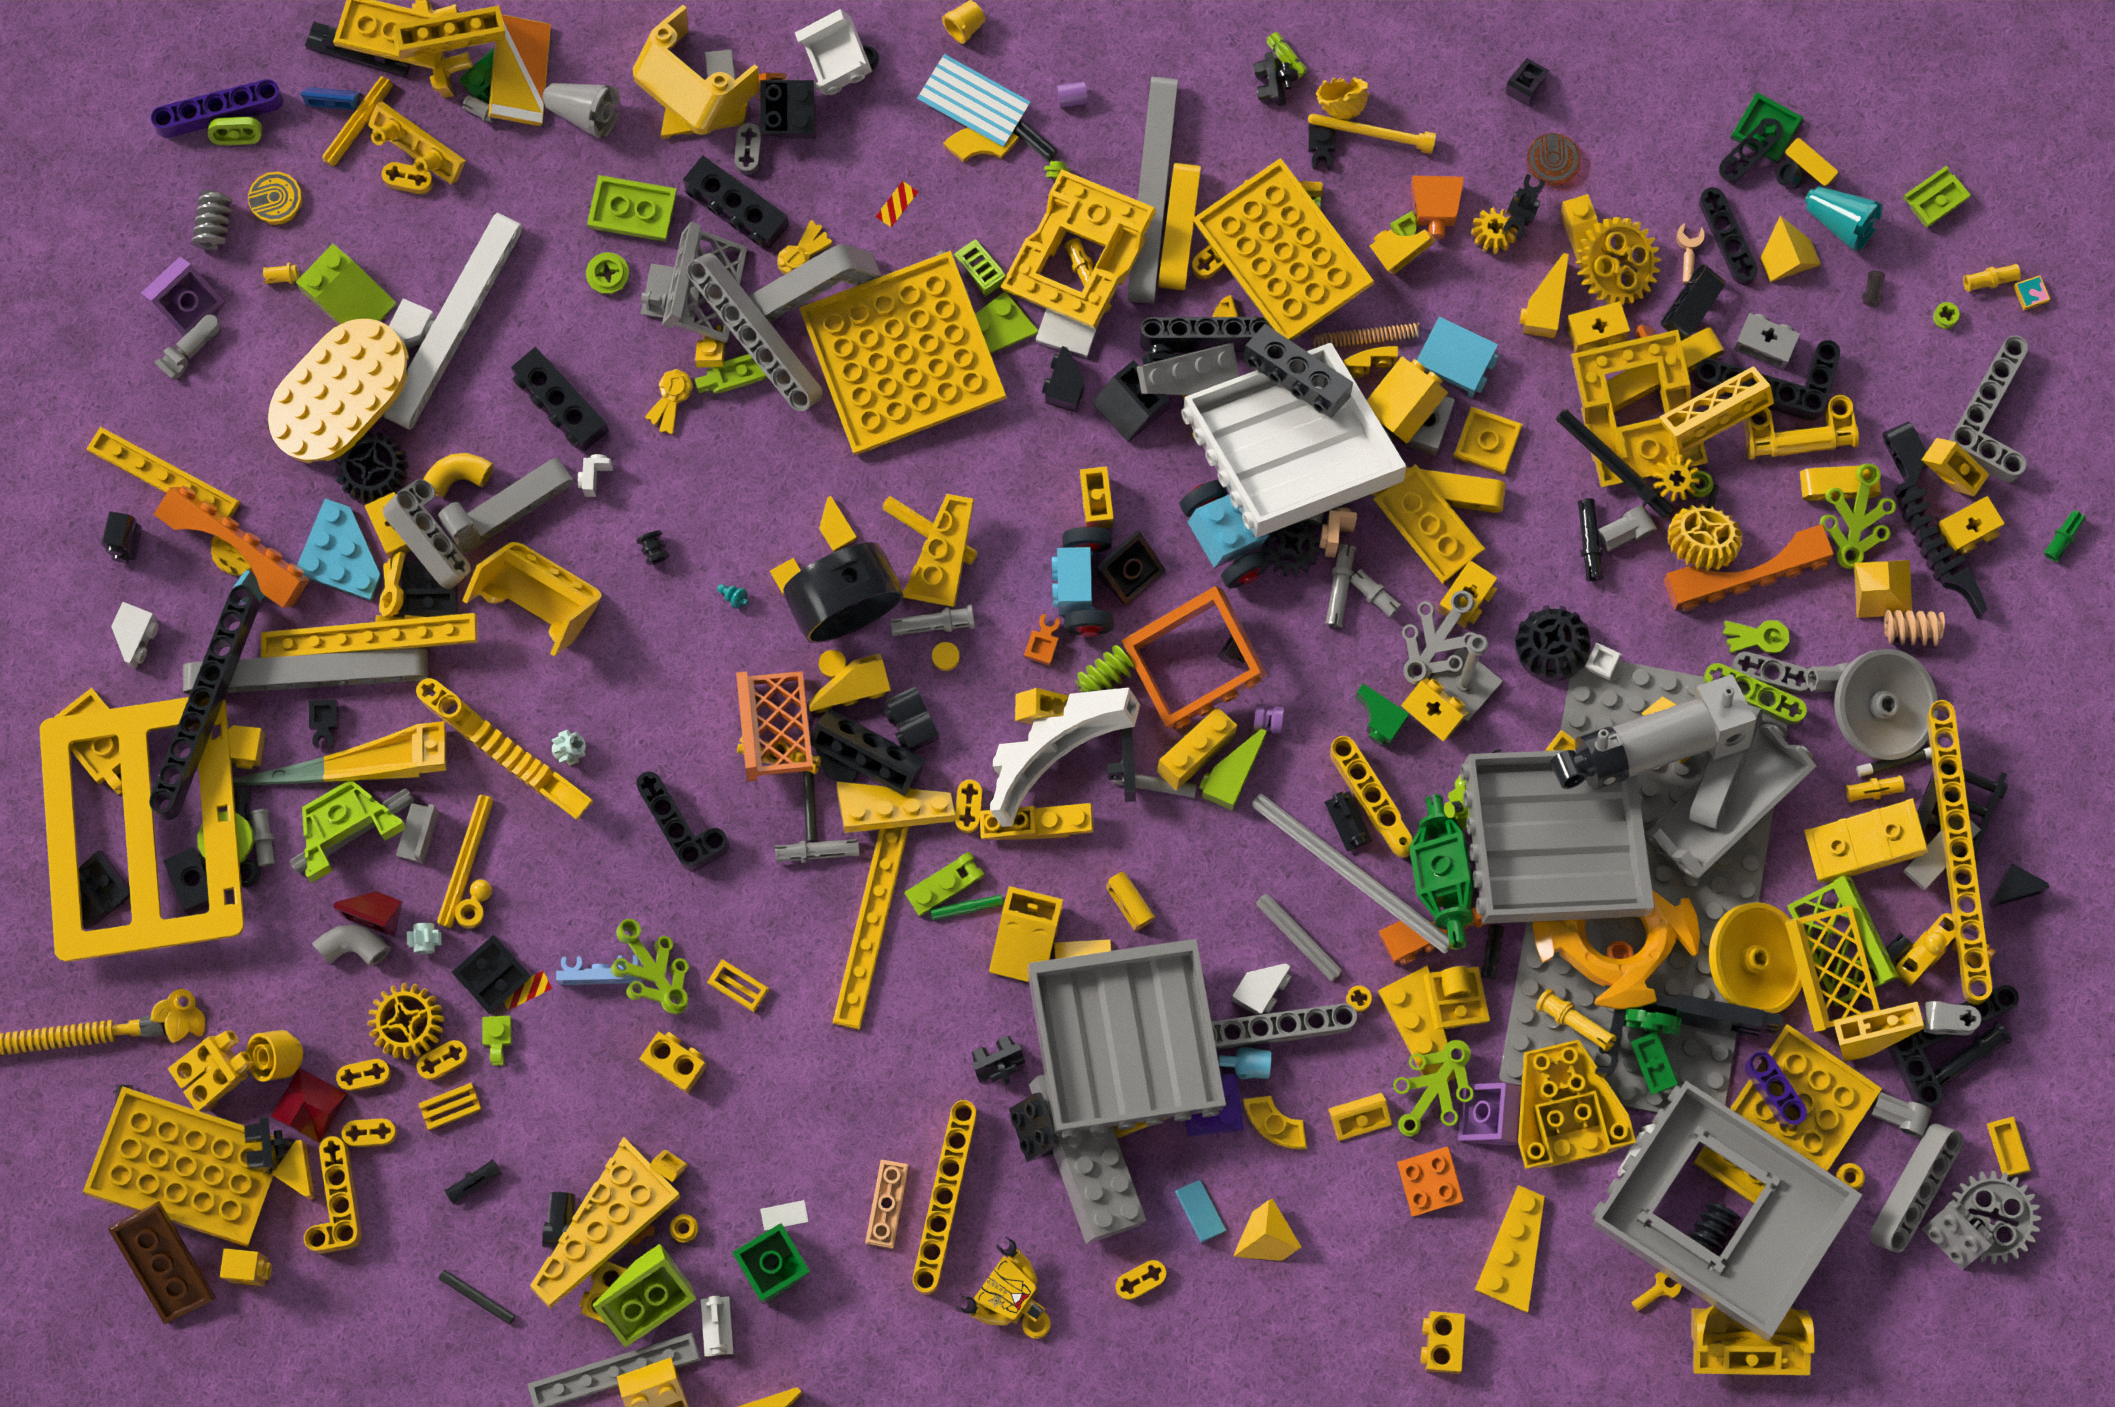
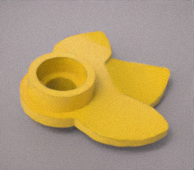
M186 989L173 991L168 999L159 1001L152 1009L151 1021L164 1023L166 1034L171 1043L181 1040L189 1031L198 1037L202 1036L205 1031L204 1014L196 1007L194 995ZM179 998L185 999V1007L179 1004Z

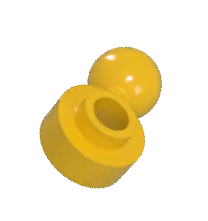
M479 879L474 881L470 887L471 899L463 900L457 905L455 916L460 926L473 929L482 923L484 912L481 902L488 900L492 894V886L486 880ZM472 911L475 913V916L472 919H466L465 914Z

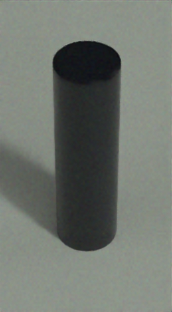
M1713 484L1707 505L1708 509L1712 506L1714 508L1719 485Z

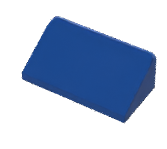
M308 87L301 93L307 106L355 111L359 106L361 95L359 91Z

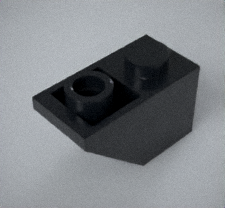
M1062 346L1060 353H1055L1050 368L1054 369L1051 379H1045L1042 393L1045 394V403L1076 413L1085 389V380L1068 348Z

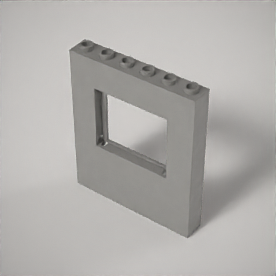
M1685 1081L1681 1088L1676 1085L1667 1098L1671 1101L1667 1110L1665 1111L1661 1108L1652 1123L1656 1127L1650 1134L1646 1131L1638 1142L1637 1146L1641 1149L1637 1156L1630 1155L1622 1167L1626 1172L1621 1180L1615 1177L1606 1192L1610 1194V1197L1604 1204L1600 1201L1592 1212L1591 1216L1595 1219L1591 1226L1768 1342L1860 1200L1862 1194L1688 1081ZM1698 1142H1701L1766 1185L1720 1257L1653 1214V1211Z

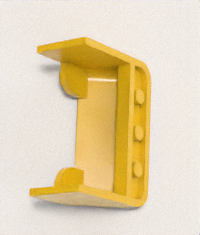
M682 5L651 31L634 64L633 79L637 85L694 133L705 135L711 133L760 92L758 67L754 64L736 80L724 72L714 73L704 80L669 50L689 32L687 7Z
M510 542L476 566L462 601L468 603L478 595H481L489 603L496 604L510 599L551 624L549 635L555 643L550 654L555 657L575 641L598 606L602 595L594 586L521 543Z

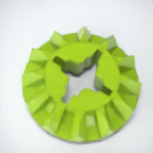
M606 252L598 254L587 265V281L590 287L600 294L609 293L613 295L614 292L622 290L628 281V265L621 256L615 253ZM605 265H607L611 272H615V274L611 275L610 283H608L604 276L600 277V275L605 273Z

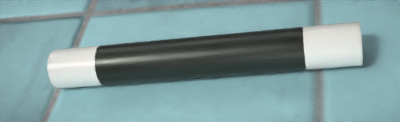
M1929 747L1917 750L1905 758L1879 760L1856 767L1858 776L1862 777L1930 759L1931 750Z

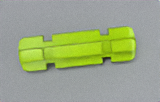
M1274 32L1267 38V44L1272 50L1275 49V54L1282 63L1288 62L1290 69L1297 70L1299 78L1306 74V67L1301 61L1298 62L1299 58L1286 42L1283 43L1284 39L1278 32Z

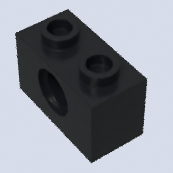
M192 847L163 860L183 910L188 915H191L209 907L206 859L195 847ZM194 874H200L199 883L195 886H189L188 881L190 877Z

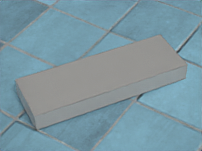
M1952 818L1948 824L1952 829H1962L1960 820ZM1970 820L1973 839L1981 829ZM1942 830L1927 845L1929 852L1924 853L1923 856L1916 857L1903 871L1922 890H1925L1946 868ZM1953 846V854L1957 856L1963 847Z

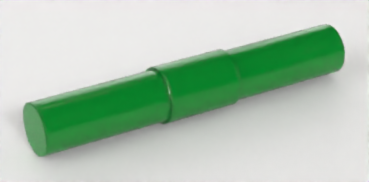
M1000 894L931 909V915L933 920H938L1004 904Z

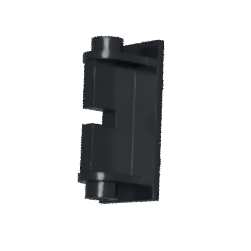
M1343 791L1333 795L1332 799L1324 802L1347 852L1373 841L1350 791L1343 793Z

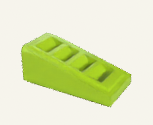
M976 239L954 253V257L985 297L1002 285L1006 277L1005 273ZM973 249H976L977 253L966 260L963 257ZM982 257L983 261H981L974 267L970 265L971 263ZM985 265L989 266L988 269L978 275L977 271ZM992 272L995 274L993 277L984 282L983 278H985Z

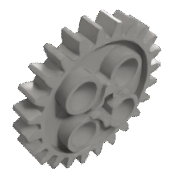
M1995 1171L1991 1172L1989 1179L1986 1178L1983 1172H1980L1979 1181H1976L1972 1176L1968 1178L1969 1187L1963 1183L1959 1184L1963 1192L1962 1194L1958 1192L1952 1193L1957 1203L1960 1201L1967 1210L1972 1208L1985 1214H1990L1995 1210L1997 1211V1217L2013 1220L2019 1224L2015 1227L2008 1223L1997 1221L1992 1225L1990 1224V1218L1974 1215L1971 1220H1979L1993 1234L1991 1237L1995 1240L1992 1246L1980 1255L1979 1260L1981 1263L1984 1262L1987 1256H1990L1992 1264H1996L1998 1256L2001 1257L2003 1263L2008 1262V1254H2011L2015 1259L2019 1258L2017 1249L2019 1248L2021 1251L2027 1252L2028 1248L2025 1242L2034 1243L2036 1241L2030 1233L2040 1231L2038 1227L2033 1225V1222L2041 1220L2040 1216L2033 1215V1211L2040 1208V1206L2030 1204L2035 1194L2026 1196L2024 1192L2028 1185H2023L2020 1188L2017 1187L2018 1178L2016 1177L2009 1182L2007 1181L2008 1176L2006 1172L2003 1173L2000 1179H1997ZM1984 1192L1989 1195L1991 1201L1988 1207H1981L1976 1203L1977 1193ZM2012 1200L2017 1203L2019 1207L2017 1215L2013 1216L2005 1212V1201ZM1968 1213L1964 1218L1966 1219V1218L1969 1217L1971 1214ZM1999 1228H2006L2010 1231V1242L2002 1243L1997 1239L1996 1232Z

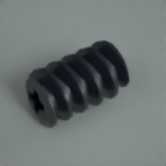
M1709 1202L1706 1205L1709 1212H1702L1700 1214L1703 1222L1696 1221L1694 1224L1698 1232L1690 1231L1688 1236L1716 1254L1712 1250L1713 1247L1720 1249L1724 1247L1718 1239H1729L1728 1234L1724 1231L1725 1228L1732 1230L1736 1228L1730 1220H1741V1217L1721 1203Z

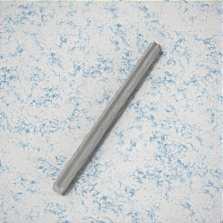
M1259 794L1253 800L1252 806L1254 809L1442 953H1447L1451 949L1449 948L1448 935L1263 794Z

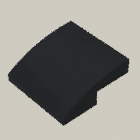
M404 561L402 567V590L404 594L401 617L405 615H457L458 584L452 589H446L434 579L421 561Z
M96 851L79 867L83 928L88 929L130 898V887L103 851Z
M494 935L488 938L451 971L488 1014L493 1012L531 978L530 974Z

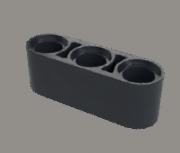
M1706 264L1701 265L1692 274L1663 317L1660 325L1668 332L1678 330L1681 341L1690 337L1724 288L1726 281Z

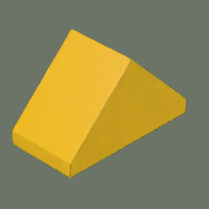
M297 1140L272 1174L307 1199H315L307 1145L304 1141Z

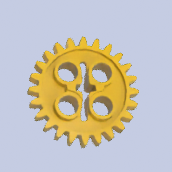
M1614 217L1613 220L1611 218L1604 219L1603 224L1595 223V230L1586 231L1589 239L1580 240L1585 248L1577 250V253L1583 256L1582 260L1576 261V264L1583 265V269L1577 274L1585 275L1586 277L1581 284H1590L1591 287L1588 293L1594 294L1598 292L1596 300L1605 299L1606 304L1620 301L1621 305H1624V302L1626 304L1634 303V298L1642 299V292L1651 291L1648 283L1657 282L1652 274L1660 272L1658 268L1654 267V263L1661 261L1660 258L1654 257V253L1660 250L1659 247L1652 248L1651 246L1655 237L1647 238L1646 235L1649 229L1639 230L1641 223L1634 222L1631 224V218H1625L1622 221L1621 217ZM1612 237H1614L1616 240L1615 248H1612L1611 246ZM1600 249L1607 255L1600 253ZM1634 250L1638 254V259L1636 262L1634 261L1632 256ZM1600 261L1604 263L1603 273L1599 269ZM1622 274H1624L1626 277L1625 285H1623L1621 282Z

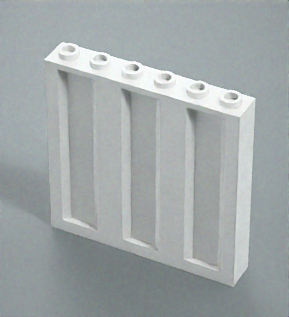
M1332 343L1307 351L1353 382L1351 397L1332 418L1318 413L1310 404L1294 397L1289 390L1280 384L1273 383L1268 376L1259 370L1186 396L1184 399V409L1181 410L1184 422L1187 425H1191L1197 444L1203 446L1210 466H1215L1218 472L1220 484L1223 487H1227L1233 506L1239 508L1245 527L1248 530L1251 529L1256 538L1404 482L1405 463Z

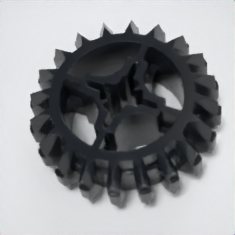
M367 431L365 439L361 437L350 450L343 454L344 457L335 459V462L340 465L334 469L335 474L339 475L336 479L337 483L343 485V492L345 494L350 493L352 500L360 497V501L363 504L368 501L369 497L371 502L378 500L377 497L382 498L389 492L397 494L394 487L403 488L404 484L400 479L408 478L407 472L404 471L409 468L408 462L404 460L407 455L405 451H400L401 445L399 442L393 443L391 436H387L383 440V434L378 432L375 438H373L372 433ZM368 451L366 456L358 458L361 453ZM380 451H384L392 457V467H388L386 463L381 462ZM375 463L376 469L372 468L373 471L368 472L367 467H371V464ZM351 468L362 473L363 485L357 484L352 480ZM386 478L380 484L374 485L378 479Z

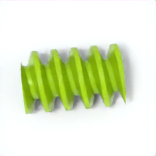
M1112 646L1113 655L1109 652L1103 653L1104 661L1099 658L1095 659V667L1091 665L1086 666L1087 675L1083 672L1077 673L1078 681L1075 679L1074 681L1082 693L1102 691L1104 687L1111 690L1113 689L1111 681L1114 680L1122 684L1121 674L1128 678L1131 677L1129 668L1135 669V666L1119 646Z

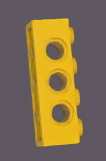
M498 5L393 25L392 35L398 60L502 41L505 36V27L500 6Z

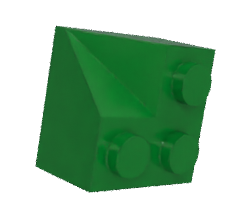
M782 1223L732 1252L763 1305L789 1290L810 1273Z

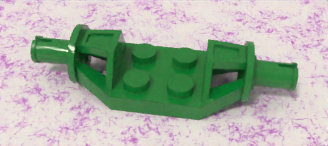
M1433 794L1434 802L1431 801V796L1425 798L1428 816L1420 821L1419 830L1409 846L1416 893L1434 916L1435 926L1447 930L1449 948L1458 950L1460 949L1459 943H1461L1462 948L1467 946L1464 927L1469 925L1474 919L1471 911L1474 884L1466 836L1457 826V818H1448L1445 815L1443 797L1439 794ZM1429 836H1434L1433 840L1428 841Z

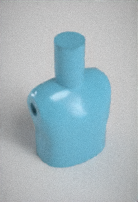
M1241 1047L1237 1050L1235 1057L1219 1055L1218 1064L1223 1067L1235 1068L1236 1075L1241 1079H1269L1271 1051Z

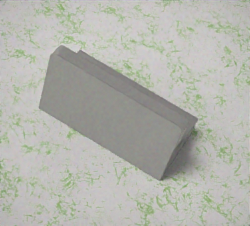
M411 803L405 823L407 829L403 830L396 853L397 858L421 864L425 863L439 815V810L435 805L429 804L426 807Z

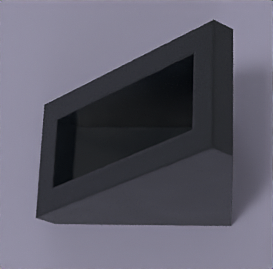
M2011 864L2003 874L1989 904L1990 907H1995L2044 893L2050 887L2048 882Z

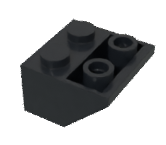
M760 80V134L788 139H816L815 81Z
M1134 360L1114 375L1092 402L1127 442H1130L1169 409V398L1165 394H1142L1137 366L1139 365Z

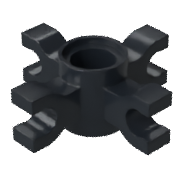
M1529 174L1525 176L1523 189L1519 187L1512 197L1506 213L1512 216V218L1505 223L1501 233L1507 235L1510 228H1516L1518 230L1516 240L1521 241L1524 234V225L1528 227L1529 223L1532 224L1541 202L1537 200L1538 194L1542 192L1546 182L1541 179L1537 187H1532L1529 184L1532 175Z

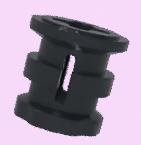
M661 530L646 533L636 540L637 544L643 546L641 551L643 555L647 556V565H655L670 557L669 552L664 550L666 547L664 540L659 538L662 535Z

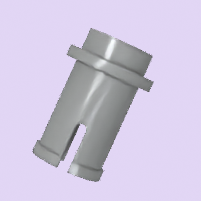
M471 94L465 98L463 104L466 105L462 106L463 110L482 118V121L485 123H492L496 119L488 117V103Z

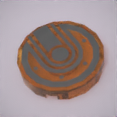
M1549 133L1541 135L1533 141L1528 149L1526 163L1529 173L1538 179V182L1542 179L1546 181L1545 185L1558 186L1566 184L1574 177L1579 169L1581 156L1578 147L1572 139L1563 134Z

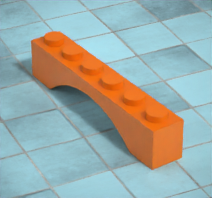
M189 487L169 488L153 515L174 530L191 529L204 531L230 543L251 566L261 593L282 608L294 606L310 581L309 578L303 575V569L282 560L283 556L275 549L264 547L260 544V538L250 532L245 533L239 529V524L235 520L221 516L217 513L218 509L213 504L207 501L202 502L196 498V493Z
M1820 524L1796 532L1790 543L1777 556L1753 569L1739 572L1707 571L1700 567L1696 569V566L1691 565L1667 573L1663 581L1674 610L1682 608L1683 611H1689L1698 607L1700 602L1708 600L1709 603H1714L1724 599V595L1731 592L1739 595L1751 589L1750 586L1759 583L1761 587L1775 583L1777 581L1776 578L1784 575L1787 578L1796 577L1802 573L1803 569L1812 567V570L1821 569L1828 565V561L1833 556V551L1824 527Z
M1476 907L1471 909L1474 919L1469 925L1464 927L1465 934H1467L1466 929L1474 925L1476 928L1487 925L1482 924V916L1478 915ZM1401 920L1379 931V937L1393 964L1400 962L1403 966L1415 960V954L1423 950L1426 953H1430L1437 949ZM1440 929L1442 932L1448 935L1447 930Z

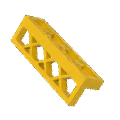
M1753 366L1660 416V423L1670 433L1674 449L1680 455L1773 405L1771 385ZM1754 378L1757 384L1751 387L1742 386L1743 382ZM1725 392L1733 393V396L1727 400L1718 399L1719 395ZM1700 405L1710 406L1704 412H1694L1695 408ZM1676 418H1686L1685 422L1677 427L1671 424V421Z

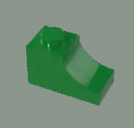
M1363 683L1358 689L1355 698L1364 706L1368 713L1369 724L1366 729L1370 733L1368 737L1379 745L1385 743L1390 746L1407 721L1409 713Z

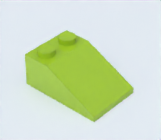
M334 244L296 281L300 291L339 325L356 319H372L380 322L397 304L350 257Z
M661 1244L638 1258L593 1304V1307L626 1348L694 1302L696 1297L690 1282Z

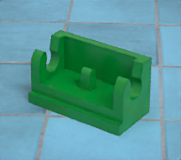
M1658 1032L1631 1041L1651 1095H1659L1669 1089L1673 1090L1676 1085L1680 1087Z

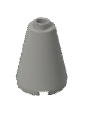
M552 83L543 92L542 99L548 110L594 137H606L613 129L619 113L614 111L615 103L620 104V95L616 87L610 85Z

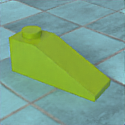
M1259 730L1214 766L1211 774L1205 773L1199 787L1203 789L1202 798L1233 811L1265 740L1266 730Z

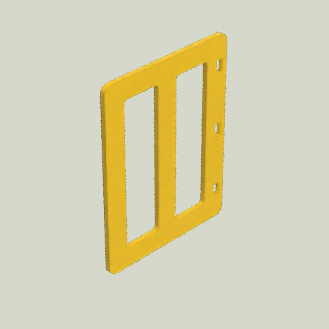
M189 697L48 718L41 723L40 744L55 955L61 961L72 962L239 936L243 932L245 923L225 699L214 723V726H221V739L213 740L211 731L198 765L209 911L205 914L165 920L161 917L154 812L149 804L152 786L148 734L153 730L177 727ZM204 698L200 702V707L206 706L210 702V698ZM201 723L193 724L195 731L199 729ZM117 736L119 738L132 922L126 926L83 931L70 746L75 742ZM227 806L228 821L219 822L218 808ZM234 889L235 904L226 905L225 891Z

